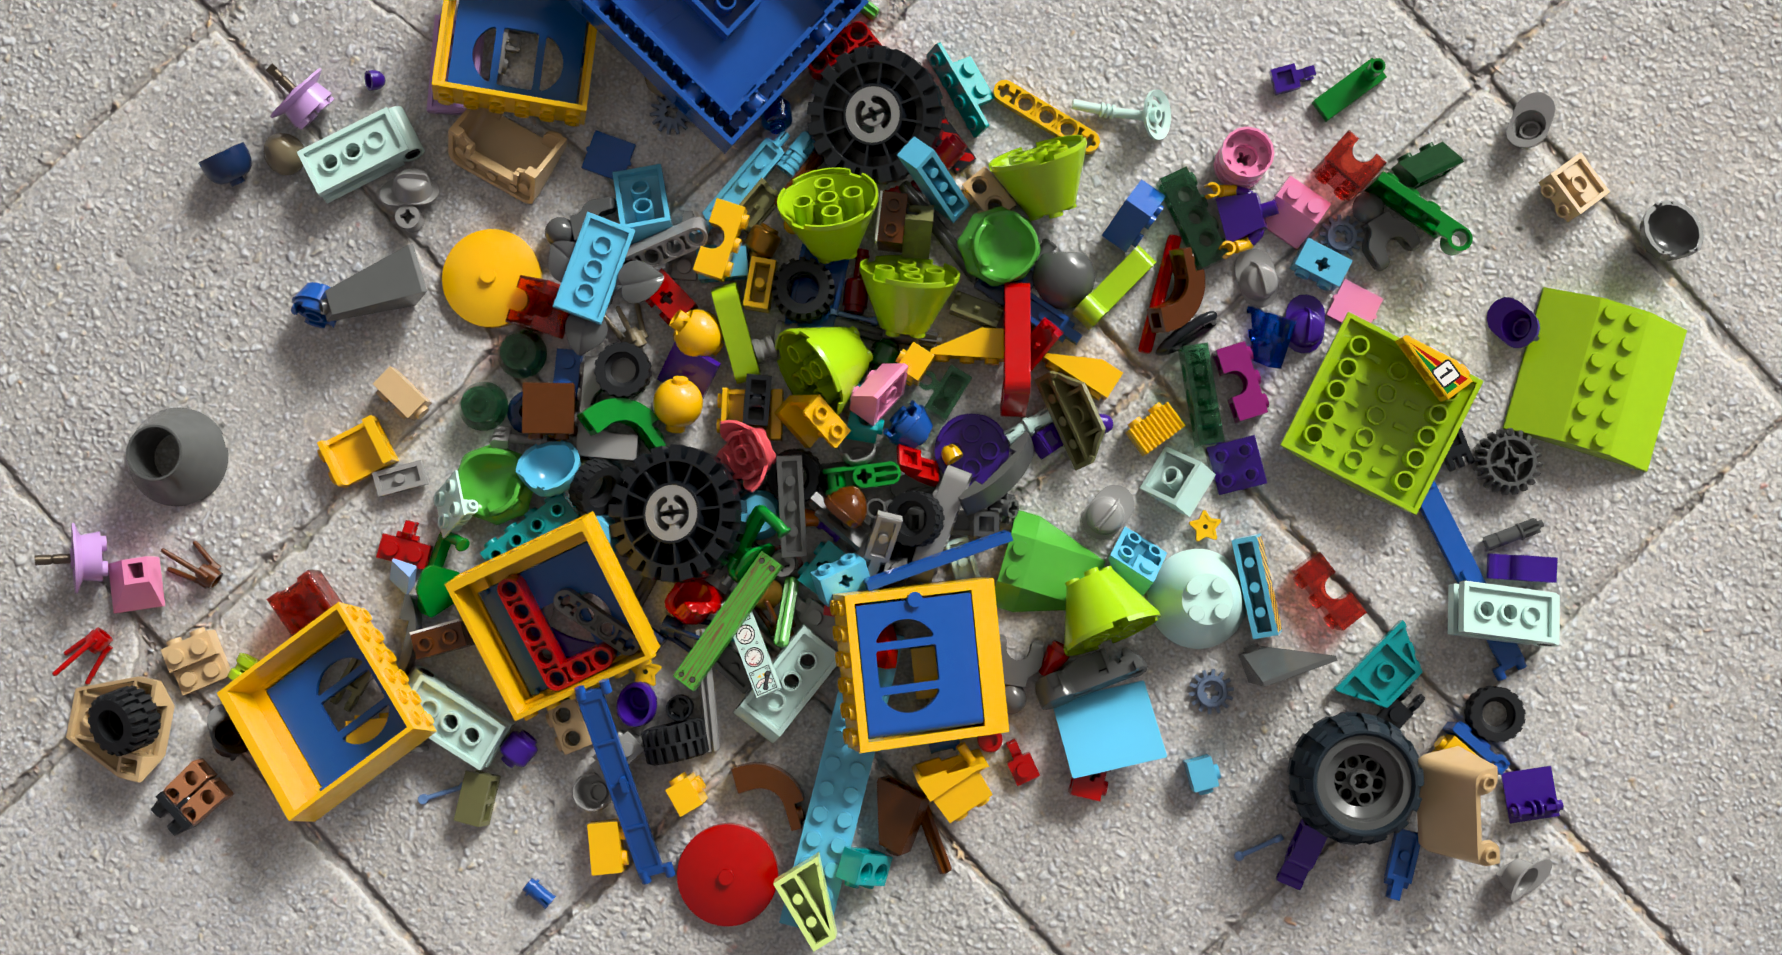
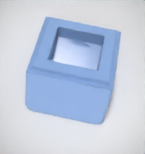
M394 558L392 559L390 580L405 594H409L415 585L417 566Z

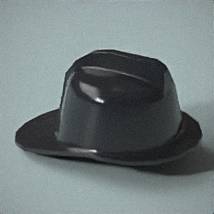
M223 704L214 707L207 717V726L213 748L220 756L234 761L236 757L247 752L248 748Z

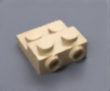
M1581 152L1538 182L1541 186L1542 195L1551 199L1556 206V214L1561 218H1565L1567 222L1582 214L1610 193Z
M204 627L189 632L190 638L182 640L181 637L174 638L166 642V648L161 649L169 673L174 672L183 696L229 678L227 675L231 669L215 630H205Z

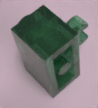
M952 364L940 382L933 372L926 371L925 375L931 378V384L925 385L922 382L918 384L922 390L934 391L925 405V410L943 422L947 421L972 380L970 375Z

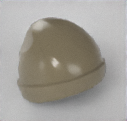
M273 134L264 143V158L270 168L278 174L293 175L303 167L297 151L303 149L304 146L299 139L291 134Z

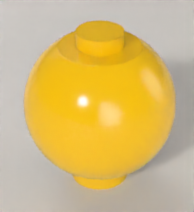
M680 309L669 323V326L674 329L673 340L676 342L679 350L685 355L694 357L699 355L711 356L713 354L715 356L723 347L721 342L723 334L719 320L708 311L695 309L685 313Z
M674 376L673 379L663 382L654 394V412L659 420L666 424L665 429L668 432H685L686 426L694 423L702 412V394L698 387L689 381L687 377Z

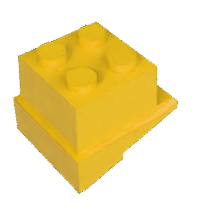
M965 742L957 745L956 748L960 753L958 755L943 760L940 757H936L911 767L917 783L929 801H934L949 823L961 821L968 815L969 810L975 806L981 807L990 800L989 797L993 795L980 773L989 767L986 759L979 748L970 751Z

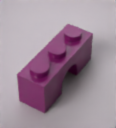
M1245 341L1215 350L1212 356L1219 377L1226 374H1234L1241 379L1243 384L1242 392L1238 396L1227 400L1234 422L1238 423L1268 413L1269 400L1267 395L1261 391L1259 385L1262 382L1261 376L1257 369L1254 370L1252 364L1254 356L1250 346H1246Z

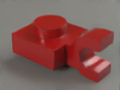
M1015 738L1007 741L1006 745L1013 759L1006 763L1017 786L1039 777V771L1030 752L1022 754Z

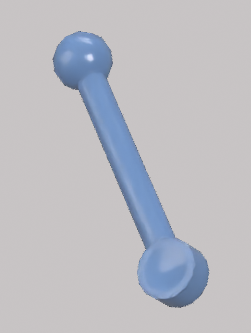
M835 309L829 310L831 315L869 322L872 326L879 324L876 316L869 318Z
M462 782L458 786L430 795L421 794L418 797V802L426 804L431 799L461 790Z
M1282 834L1276 835L1272 839L1243 852L1237 851L1234 857L1237 861H1242L1245 856L1271 844L1281 842L1284 838Z

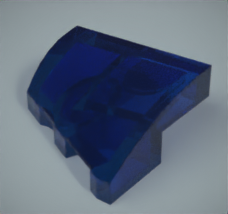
M1248 306L1247 314H1251L1252 329H1248L1251 340L1250 348L1254 356L1252 361L1269 368L1281 369L1297 321L1260 308Z

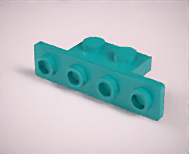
M939 42L926 54V57L966 123L967 128L974 138L979 137L989 127V123L979 107L990 103L995 96L971 56L952 62L942 43Z

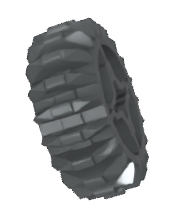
M1502 428L1497 429L1496 434L1490 432L1487 434L1488 439L1483 438L1479 441L1482 447H1475L1474 450L1480 455L1473 457L1474 462H1478L1479 465L1473 467V470L1481 472L1477 479H1485L1483 487L1489 488L1492 486L1493 493L1500 491L1502 495H1508L1509 492L1512 495H1516L1519 493V490H1528L1527 484L1534 485L1536 482L1533 477H1538L1541 474L1536 470V467H1542L1543 465L1542 462H1537V458L1541 457L1542 453H1535L1534 451L1539 444H1529L1532 437L1528 435L1523 438V431L1521 430L1514 433L1513 428H1508L1506 431ZM1509 443L1515 445L1522 455L1516 454L1512 446H1509ZM1498 445V449H1496L1497 456L1490 462L1492 451ZM1510 459V464L1505 465L1504 460ZM1524 462L1523 471L1521 475L1517 478V475L1519 474L1518 467L1521 463ZM1492 469H1498L1502 476L1506 478V481L1500 479Z

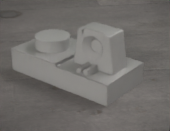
M509 29L504 30L498 79L501 73L505 74L507 70L508 59L504 58L505 53L518 54L522 43V37L510 33ZM490 65V70H489L488 78H490L491 65Z

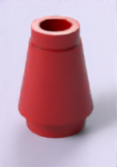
M1056 640L1048 644L1042 660V666L1038 671L1041 675L1046 676L1058 671L1070 658V656L1065 654L1064 644Z

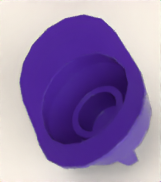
M1308 294L1298 295L1290 301L1286 309L1285 341L1295 352L1310 353L1316 350L1322 343L1325 329V310L1322 303L1316 297Z
M1503 297L1496 300L1490 306L1487 312L1488 327L1508 346L1523 348L1533 341L1540 339L1538 337L1540 332L1539 320L1520 301L1511 297Z

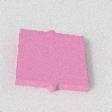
M1344 279L1337 294L1332 296L1333 302L1326 316L1342 324L1347 312H1350L1371 323L1372 320L1377 318L1376 313L1383 298Z

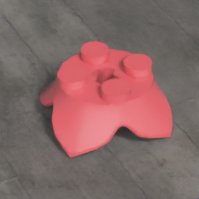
M736 420L720 421V434L727 443L719 450L717 457L721 459V463L728 464L735 474L732 476L734 480L742 479L744 488L750 492H755L763 482L771 465L776 463V453L773 451L771 443L766 436V431L763 427L755 428Z

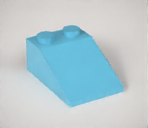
M661 164L612 172L620 224L635 230L630 245L673 227Z

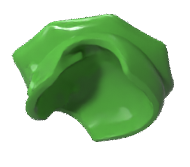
M1001 206L973 214L957 241V246L961 252L968 274L983 280L990 286H999L1024 279L1041 251L1036 231L1030 220L1015 211Z
M486 445L463 456L458 468L463 500H475L478 503V511L472 516L494 525H500L516 517L523 516L528 512L533 491L522 482L516 473V466L522 454L510 449H499Z

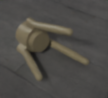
M634 303L640 330L637 327H630L620 306L615 308L626 329L623 332L624 336L608 316L604 315L606 324L621 343L628 342L639 348L647 345L645 339L649 336L645 330L639 303Z

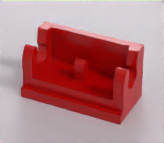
M1046 317L1041 320L1031 333V371L1064 333Z

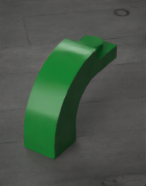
M627 398L606 399L589 406L576 415L590 436L598 434L611 423H621L632 428L650 452L652 448L666 446L663 441V434L659 429L652 426L659 418L648 407L637 401Z

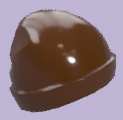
M846 486L839 488L824 499L828 510L849 527L856 529L862 525L867 515V503L864 494L858 487Z

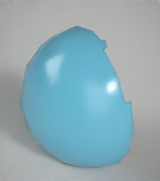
M563 440L540 445L535 444L527 449L519 458L516 473L522 482L539 496L551 497L561 495L570 489L574 475L581 466L578 450L571 443Z

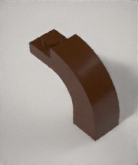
M1191 247L1169 250L1174 274V288L1172 294L1164 303L1147 309L1152 333H1167L1184 326L1194 317L1201 305L1205 291L1204 269L1196 270L1195 257Z
M749 762L734 766L731 769L738 794L758 788L774 792L784 804L791 831L802 828V821H805V815L802 806L797 807L796 803L804 801L805 796L800 785L791 774L781 767L765 762Z

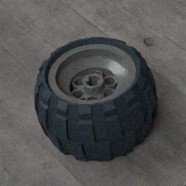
M1355 711L1340 712L1335 716H1326L1315 722L1313 728L1306 734L1303 733L1296 742L1295 746L1297 747L1293 757L1289 758L1287 770L1290 780L1288 789L1291 800L1295 803L1299 815L1306 823L1323 836L1342 844L1354 846L1360 843L1374 844L1388 838L1387 835L1393 832L1399 833L1409 824L1407 820L1412 812L1418 811L1422 798L1419 797L1420 787L1424 785V772L1422 768L1418 767L1419 755L1412 742L1407 740L1401 730L1389 721L1371 714ZM1353 756L1355 758V764L1353 766H1348L1347 760L1349 757ZM1368 761L1371 762V770L1366 769V763ZM1341 770L1343 777L1341 780H1336L1335 773ZM1358 774H1362L1360 776L1362 783L1360 785L1355 786V784L1357 783L1356 779H1354L1355 776ZM1348 788L1349 795L1341 797V791Z

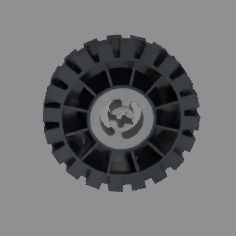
M874 45V48L862 46L854 48V52L851 54L847 52L835 58L837 63L833 66L828 64L820 73L823 78L820 83L815 81L811 91L814 94L813 102H808L807 114L811 116V122L807 123L809 135L815 139L813 145L818 155L825 158L824 162L830 168L851 169V173L860 176L864 173L871 177L876 185H888L890 182L897 183L907 179L909 172L897 156L902 148L913 137H916L936 151L935 145L937 140L941 141L944 128L941 126L942 120H945V107L941 103L943 96L939 86L935 84L934 77L920 62L898 49H890L887 46ZM878 98L885 99L891 109V119L886 128L885 125L888 122L889 115L882 113L887 110L883 106L876 104ZM864 104L866 106L862 110L863 117L870 118L874 116V110L881 113L876 116L877 121L873 119L864 120L867 125L874 127L873 133H867L860 123V111Z
M670 444V447H655L651 449L650 455L642 453L633 461L636 466L634 468L627 466L620 475L625 480L623 485L615 484L611 496L617 498V503L609 504L608 517L615 518V524L609 525L611 538H617L620 541L615 545L620 556L629 558L626 563L633 570L642 571L643 576L652 580H661V582L691 583L695 582V579L703 580L714 575L712 570L722 569L729 562L726 556L729 553L735 554L741 543L736 538L738 534L745 533L747 522L741 521V514L747 513V502L740 499V494L744 493L740 481L733 479L734 471L728 464L721 463V459L712 453L678 444ZM678 510L685 512L689 511V515L677 514L674 515V517L663 516V512L671 514L677 513Z

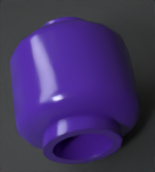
M523 729L511 732L500 745V752L503 755L501 760L510 768L514 766L525 767L538 751L536 746L537 740Z

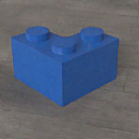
M1141 179L1101 236L1125 253L1131 245L1136 248L1144 236L1140 232L1144 227L1146 229L1151 227L1164 208L1161 203L1166 196Z

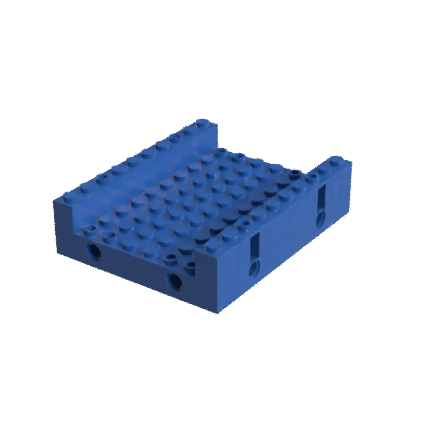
M567 0L724 154L869 2L868 0Z

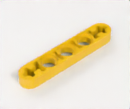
M1001 80L995 84L993 95L995 96V101L1054 137L1065 136L1061 133L1060 127L1064 124H1070L1074 128L1072 135H1077L1080 130L1082 131L1081 135H1083V138L1086 137L1087 140L1091 137L1093 139L1092 144L1095 146L1090 145L1086 148V155L1093 154L1098 149L1100 138L1095 131L1011 81ZM1007 87L1009 95L1013 97L1015 93H1018L1019 95L1016 97L1014 105L1011 104L1012 97L1008 95L1001 97L1000 90L998 89L1003 90ZM1022 99H1028L1032 103V108L1028 111H1023L1019 108L1018 102ZM1044 111H1048L1053 115V121L1043 123L1039 115Z

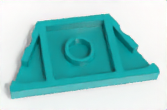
M1399 620L1333 689L1337 692L1388 708L1423 673L1420 663L1415 657L1413 643L1410 642L1406 623L1403 620Z

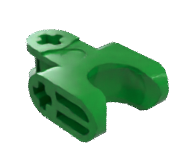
M892 461L822 470L823 474H827L829 489L825 490L826 495L846 486L865 489L895 484L901 476L900 467ZM857 475H865L866 479L863 481L857 480Z

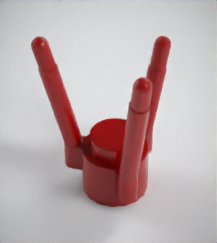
M99 627L95 630L93 629L87 636L64 651V655L67 656L77 650L53 671L52 675L57 676L87 649L94 654L99 651L101 654L85 681V684L89 685L106 655L113 649L109 645L113 641L112 637Z

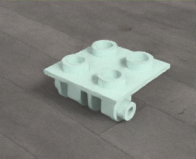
M455 470L434 494V505L437 506L439 516L438 526L441 529L443 538H446L450 532L460 531L462 526L478 511V503L475 500H463L458 470Z

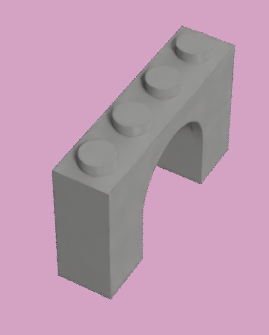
M585 356V362L580 364V377H583L582 387L578 388L577 400L581 402L580 412L596 404L599 396L605 392L595 379V360L598 357ZM618 359L611 367L612 377L620 383L630 381L636 372L634 363L627 359ZM575 415V426H578V435L573 438V446L578 450L579 457L634 462L633 460L640 455L641 439L638 435L614 434L602 430L598 434L590 436Z

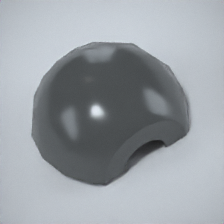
M1664 200L1655 203L1644 214L1640 223V241L1646 252L1654 258L1662 261L1677 260L1693 255L1701 249L1704 240L1703 227L1697 215L1689 207L1677 201Z
M1084 252L1043 253L1034 268L1033 282L1035 290H1037L1043 301L1054 308L1064 310L1076 307L1093 290L1095 282L1093 264Z

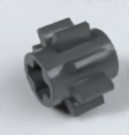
M1007 493L998 501L988 506V511L999 512V522L1008 524L1009 518L1017 516L1019 504L1014 500L1015 495Z

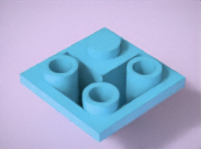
M1125 526L1108 559L1112 569L1143 596L1154 583L1167 553Z

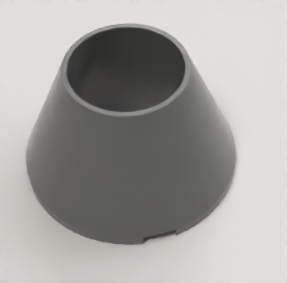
M168 408L151 415L137 428L126 448V459L135 485L149 499L167 506H187L207 498L220 485L228 466L229 453L221 429L205 414L188 408ZM173 434L179 444V459L174 469L167 475L162 476L155 465V451L158 444L166 436Z

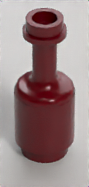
M953 133L938 145L935 152L949 171L965 154L964 151L968 147ZM913 179V180L911 181V184H912L919 192H922L921 189L918 187V185L916 184V182H915L914 179Z
M858 248L857 256L855 257L854 276L845 281L842 303L844 312L863 315L864 310L867 309L868 293L859 270L860 262L866 258L870 259L869 250Z

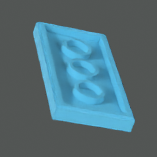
M587 212L553 308L601 325L635 230Z

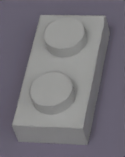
M423 460L372 473L378 497L429 485Z

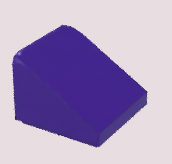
M1053 423L1031 437L1035 452L1040 459H1044L1063 446V442Z

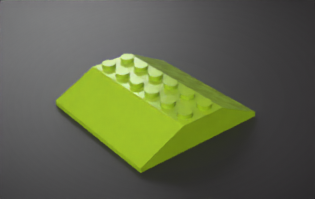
M1543 287L1535 312V316L1540 323L1538 335L1540 339L1533 341L1525 347L1502 429L1513 428L1514 432L1521 430L1525 436L1530 435L1532 438L1647 472L1687 330L1649 311L1606 298Z
M1347 312L1280 446L1336 480L1366 495L1417 515L1484 381L1470 374L1469 377L1473 381L1450 399L1440 402L1395 342L1399 337Z

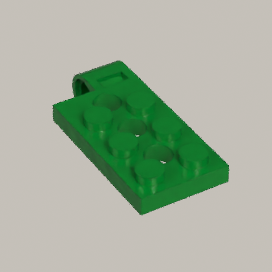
M1383 171L1365 188V192L1377 194L1383 200L1384 205L1434 239L1441 236L1440 248L1445 254L1455 256L1471 246L1473 236L1468 228L1441 211V207L1435 202L1423 199L1416 189L1401 184L1399 178L1394 174ZM1452 235L1459 238L1460 246L1453 244Z

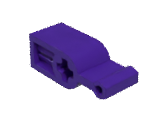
M1487 553L1486 578L1557 583L1558 558Z
M1301 818L1285 854V860L1276 876L1277 881L1297 890H1301L1308 872L1313 869L1328 838L1309 826L1303 818Z

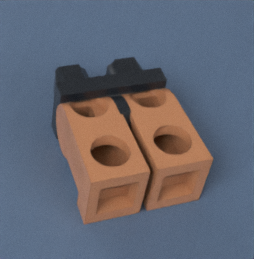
M201 758L192 761L156 796L157 801L151 808V811L159 818L165 817L170 813L174 820L167 827L176 836L199 825L219 805L232 797L234 793L220 777L215 778L218 774Z

